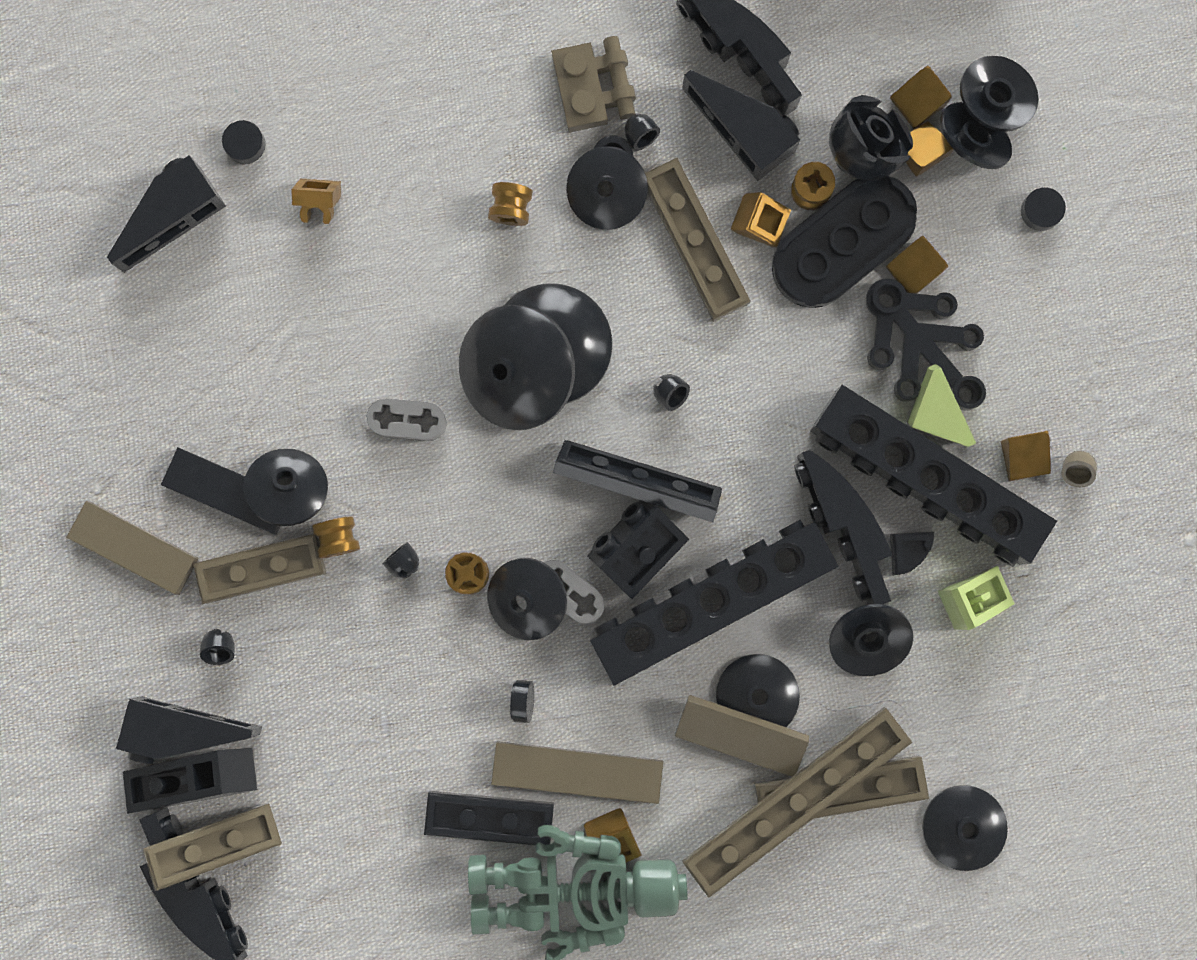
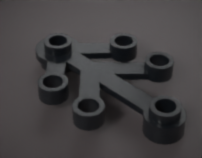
M881 279L872 284L866 294V306L869 312L876 317L874 347L867 356L868 363L873 369L885 370L894 361V351L890 347L893 321L904 333L901 375L894 385L895 396L903 402H909L918 397L921 389V384L918 380L921 353L931 366L936 364L941 367L961 410L969 411L981 405L986 397L984 383L975 376L963 377L935 342L958 344L963 350L971 351L982 344L984 340L983 330L976 324L957 327L918 323L908 311H931L934 317L947 319L957 310L956 298L947 292L940 293L937 296L907 293L903 285L893 279ZM881 294L890 295L893 300L892 306L885 307L881 305L879 296ZM938 300H946L950 304V311L946 313L941 312L937 307ZM965 331L975 333L977 337L975 344H969L964 340ZM875 351H884L888 356L887 363L879 364L874 359ZM902 382H910L913 385V395L907 396L902 393ZM965 387L971 391L972 398L969 402H965L959 397L960 388Z

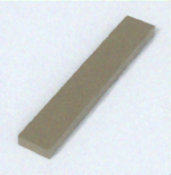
M883 707L683 859V864L707 897H711L913 742L888 709Z

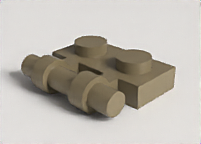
M610 36L603 40L606 54L599 57H594L591 42L551 50L569 133L608 125L606 113L608 108L618 107L619 116L622 120L629 119L635 115L633 102L636 100L633 85H629L625 69L628 66L626 51L621 50L617 36ZM610 72L613 89L602 92L598 74Z

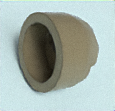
M1081 450L1073 451L1067 455L1062 464L1061 476L1068 485L1079 488L1091 485L1096 479L1097 464L1095 458L1090 453Z

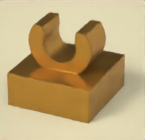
M300 178L291 189L292 205L302 206L300 209L302 222L308 223L311 219V208L315 207L323 212V223H330L334 216V206L341 198V181Z

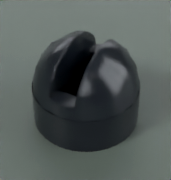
M635 114L626 121L625 137L636 151L648 147L660 134V128L646 114Z
M662 375L660 377L662 379L658 386L654 384L653 394L658 403L668 411L676 410L688 398L690 386L676 375Z
M406 542L382 564L392 575L404 579L410 577L412 573L418 570L419 557L412 546Z
M213 629L204 635L200 645V658L202 661L211 665H223L234 659L235 643L230 633L227 631L221 633L220 629Z

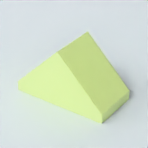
M936 364L928 367L907 423L912 428L967 447L976 444L941 367Z
M998 566L938 591L954 629L957 630L976 628L1015 604Z

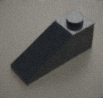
M690 70L684 74L682 86L684 92L757 181L796 152L800 142L798 137L799 130L788 116L784 115L782 117L774 107L695 71Z
M190 155L184 159L177 158L170 161L164 166L163 172L154 177L109 252L108 260L125 273L226 207L202 168Z
M141 696L131 698L128 701L116 749L129 752L128 759L132 761L153 764L154 759H161L258 736L261 733L262 726Z
M252 748L217 750L123 771L127 814L257 790Z

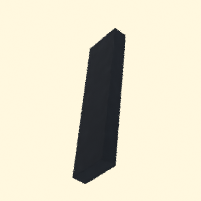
M564 440L553 473L710 522H714L722 493L721 487L569 440Z

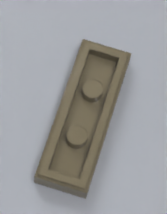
M85 501L66 538L175 595H180L194 568L193 564L197 563L199 559L90 501Z
M310 534L194 563L193 566L202 604H209L325 575L323 558H319L317 551L320 547L318 536Z
M689 695L675 732V737L791 777L797 773L809 743V735Z
M265 804L145 847L142 851L154 890L157 891L281 845L282 842L270 804Z

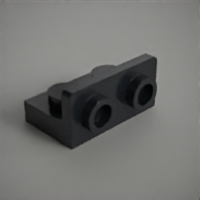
M640 500L639 502L632 503L625 509L621 520L610 532H605L597 538L587 557L626 595L633 599L689 541V538L659 507Z

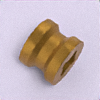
M821 162L804 164L797 171L791 185L793 201L805 210L819 209L828 202L835 188L833 171Z
M494 183L492 195L495 201L494 205L489 208L488 218L505 225H527L529 213L526 211V206L532 199L533 190L516 183Z
M352 516L312 525L313 533L320 540V547L317 550L320 559L360 550L359 541L354 539L352 529L355 526Z
M463 552L449 560L445 569V578L448 585L454 591L460 594H475L486 586L489 580V568L482 557L473 553Z

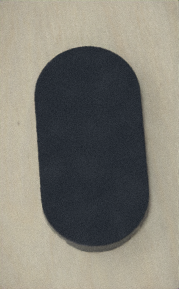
M890 176L874 181L860 179L852 181L789 232L779 243L773 256L772 275L782 295L794 304L807 308L827 306L838 300L902 248L914 233L917 220V204L912 192L900 180Z

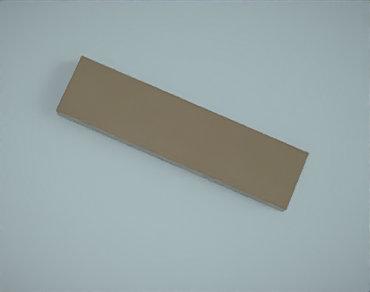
M678 158L646 172L648 195L712 321L714 322L749 305L751 301Z
M497 741L491 785L659 804L664 761Z
M918 755L889 760L814 818L929 799L922 757ZM791 777L754 783L757 802H760Z

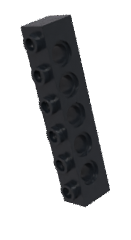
M843 384L834 392L810 432L817 435L815 442L834 454L838 450L853 458L850 464L854 468L868 476H872L875 472L888 481L885 486L890 491L905 499L911 495L923 503L921 509L926 514L939 521H943L944 518L952 521L959 526L956 530L958 534L975 544H979L980 540L994 548L992 555L1009 566L1014 567L1016 563L1019 565L1031 564L1057 523L1056 519ZM851 424H861L867 429L868 440L866 444H857L852 441L849 436ZM887 446H895L901 450L903 462L900 467H893L886 461L885 450ZM924 468L932 469L938 476V485L934 490L927 489L921 482L920 475ZM961 490L968 492L973 498V507L969 513L962 511L956 503L957 494ZM996 513L1003 514L1008 520L1009 527L1004 535L998 534L993 528L992 520Z
M800 519L779 530L782 539L770 545H767L765 540L762 539L743 549L742 552L745 558L733 565H730L726 558L707 568L705 571L708 578L694 585L689 578L668 589L672 597L661 603L656 604L654 598H651L632 608L634 617L619 624L615 617L594 628L597 636L592 638L590 642L613 686L838 568L839 566L816 523L813 522L804 526ZM780 549H787L795 556V567L789 573L781 572L775 565V555ZM744 568L754 570L759 577L758 587L750 593L741 590L737 583L738 574ZM706 588H715L722 595V605L715 612H707L700 604V595ZM671 607L680 608L686 616L684 627L676 632L668 631L662 622L664 612ZM633 627H642L648 632L649 643L641 651L630 650L625 644V635Z

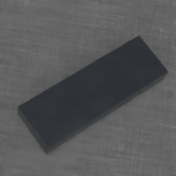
M177 447L161 482L162 486L277 535L280 526L262 521L249 509L243 492L244 475Z
M429 791L424 835L534 846L539 842L544 845H550L551 837L543 836L540 838L538 827L543 825L552 826L554 802Z

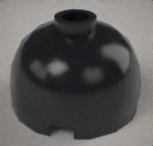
M866 95L853 97L842 108L831 124L829 146L840 170L860 180L874 181L888 177L909 160L908 152L913 148V139L907 125L898 113L892 109L887 114L877 107L882 101Z

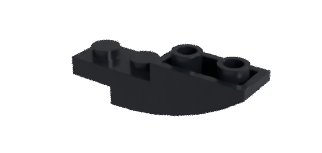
M735 0L676 1L678 10L687 22L693 20L701 31L700 38L711 54L717 53L723 62L738 54L737 61L740 68L748 77H755L762 87V97L769 106L775 109L778 108L783 116H787L797 109L802 94L784 71L791 52L760 18Z
M811 450L802 452L797 456L799 464L794 465V469L801 488L808 487L813 503L808 504L810 516L817 527L822 526L824 534L838 529L841 530L843 537L838 538V544L845 561H852L857 576L852 578V583L858 599L861 602L866 600L867 605L891 602L877 561L893 555L873 513L859 493L834 467Z
M167 807L139 819L150 846L183 834L178 818L174 814L170 815ZM145 863L140 866L151 891L163 910L194 945L214 960H244L248 956L246 953V949H248L246 935L240 925L235 926L229 912L231 909L229 894L224 886H218L215 878L199 884L198 875L155 891L147 864Z

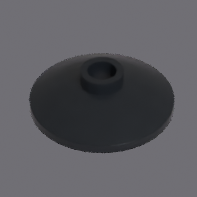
M1002 56L979 58L968 66L961 77L960 96L964 107L973 119L989 129L1001 132L1020 129L1036 113L1039 101L1036 84L1030 74L1020 64Z
M963 102L952 103L942 112L940 117L942 132L947 142L960 157L985 169H999L1007 164L1012 156V144L1006 132L995 131L978 123L967 112Z
M599 147L586 152L574 163L567 178L566 193L571 209L581 221L597 229L612 230L629 224L639 215L647 199L648 183L644 169L630 153L615 147ZM604 180L611 182L613 185V192L608 197L602 196L598 191L599 184Z
M277 449L263 454L252 463L244 478L243 492L249 509L259 519L276 526H294L306 522L320 511L326 501L328 481L323 467L311 455L296 449ZM282 477H291L293 479L286 486L280 485L277 482Z
M533 558L513 559L498 568L490 580L487 592L489 610L495 622L507 634L521 640H538L555 631L563 621L567 609L566 590L558 574L544 562ZM517 596L525 599L526 609H522L518 605Z
M882 604L860 606L844 614L832 628L829 637L830 653L835 663L850 674L858 676L880 675L897 667L908 656L913 645V630L907 617L891 606Z
M764 654L746 655L733 661L720 676L716 688L717 704L783 727H787L791 723L799 706V687L792 671L780 660ZM756 689H763L767 694L766 701L761 705H756L752 701V693Z
M958 785L943 790L931 800L923 817V836L928 849L938 861L955 870L973 871L989 865L999 856L1007 839V820L1001 805L988 792L974 786ZM966 823H973L975 825L974 835L965 838L962 834L963 826Z

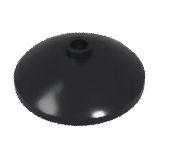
M552 283L540 284L524 289L504 305H523L535 308L552 318L565 333L575 360L574 386L566 404L586 396L599 384L610 364L612 334L605 314L592 298L571 286ZM501 364L500 374L506 378L508 374L507 368Z
M508 305L486 312L469 328L460 348L459 376L466 397L482 417L492 424L505 429L527 430L547 423L564 408L574 386L575 360L568 338L552 318L532 307ZM501 364L507 368L508 374L506 378L500 374Z

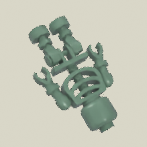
M551 825L538 827L540 838L548 836L554 839V842L550 845H544L540 842L536 844V852L539 855L547 856V876H542L541 862L537 858H524L518 863L510 864L507 867H504L503 862L495 863L494 867L487 868V856L470 855L468 861L469 894L473 895L471 900L472 935L490 934L491 925H497L498 929H507V924L521 927L526 931H538L544 927V912H550L551 930L542 934L541 944L546 945L549 942H556L560 946L556 949L548 948L545 960H561L576 949H580L581 953L590 951L591 946L605 944L607 947L621 943L625 937L624 926L628 924V907H634L636 914L642 918L670 917L678 912L679 900H688L686 874H678L674 861L670 859L640 860L634 864L632 872H626L625 856L620 855L621 844L616 837L601 835L600 838L584 836L583 831H575V835H571ZM572 852V857L579 858L572 871V881L570 884L565 883L564 885L561 883L559 885L557 881L556 855ZM591 871V884L590 882H587V884L583 882L581 884L580 880L583 875ZM608 872L607 881L599 883L602 874ZM505 884L511 887H518L520 893L526 894V896L519 899V903H514L507 907L506 902L497 903V907H490L489 896L487 895L488 885H495V889H504ZM606 899L608 901L609 909L603 906L601 900L604 901ZM569 900L572 902L574 915L581 925L576 927V932L571 933L559 930L560 901L562 903L564 901L568 903ZM581 901H591L593 912L586 909Z

